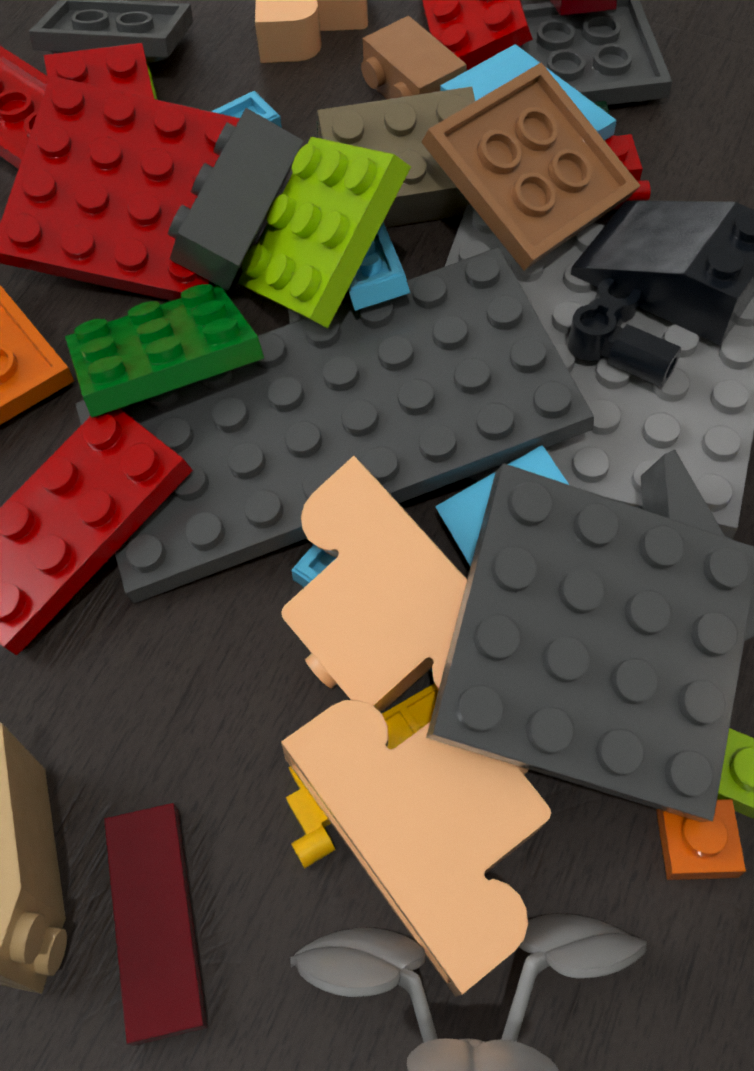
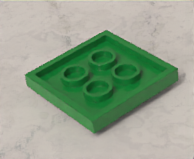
M210 284L190 287L181 293V298L161 305L157 301L141 303L131 308L127 316L109 322L105 319H93L84 322L75 328V333L65 336L81 393L91 418L264 359L257 334L223 288L220 286L212 287Z

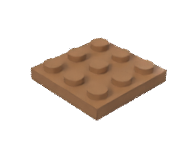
M542 62L429 128L421 141L524 271L630 198L640 187V184Z

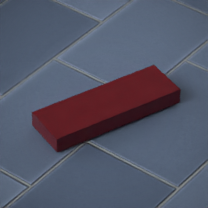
M174 803L104 818L126 1043L136 1046L206 1029V1013L178 808Z

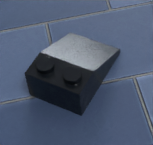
M625 200L572 266L571 275L598 287L602 280L608 277L614 279L611 294L619 298H626L630 295L631 291L638 289L641 291L638 307L721 345L754 297V210L737 202Z

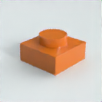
M733 799L717 800L714 820L708 822H698L656 809L667 880L739 878L746 872Z

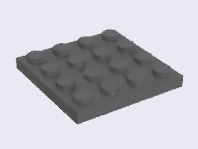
M503 463L495 472L426 738L698 822L713 821L754 589V546Z

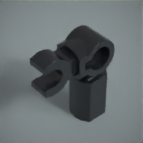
M608 277L602 280L598 285L596 298L588 305L578 308L573 315L568 338V349L574 356L586 361H597L607 357L609 358L608 363L662 388L674 371L681 353V347L629 324L622 328V322L632 319L636 314L641 291L634 289L628 297L616 298L611 295L614 279Z

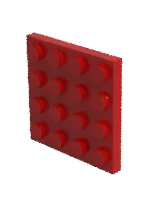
M50 76L0 222V264L171 301L181 298V293L190 287L201 284L212 285L211 281L170 260L175 238L168 235V230L180 206L184 205L191 209L197 196L191 193V189L203 164L207 163L214 167L219 155L215 154L213 150L225 124L229 123L236 127L240 118Z

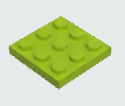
M310 137L308 143L298 151L293 160V173L283 193L272 202L268 210V223L258 243L253 245L245 255L242 263L243 273L237 283L328 328L411 166L395 154Z

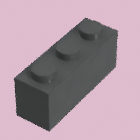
M245 108L236 127L226 123L213 150L215 154L219 155L214 167L204 163L192 186L191 193L197 196L191 209L181 205L170 225L168 235L175 238L170 260L229 290L243 263L245 255L251 248L267 216L272 202L276 199L292 168L293 160L304 140L248 108Z

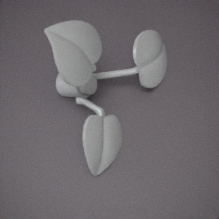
M547 914L528 920L525 938L518 947L531 953V955L524 962L502 1038L487 1042L477 1039H438L421 979L417 973L413 972V970L425 963V950L414 940L397 932L378 928H354L331 933L316 939L297 951L294 956L290 957V966H296L299 974L310 984L340 996L363 997L378 995L390 991L397 984L404 988L411 997L423 1043L409 1054L407 1058V1071H559L557 1065L549 1057L526 1044L517 1042L537 975L549 966L558 973L572 978H595L609 975L630 966L640 959L647 951V941L631 936L627 932L603 921L580 915Z

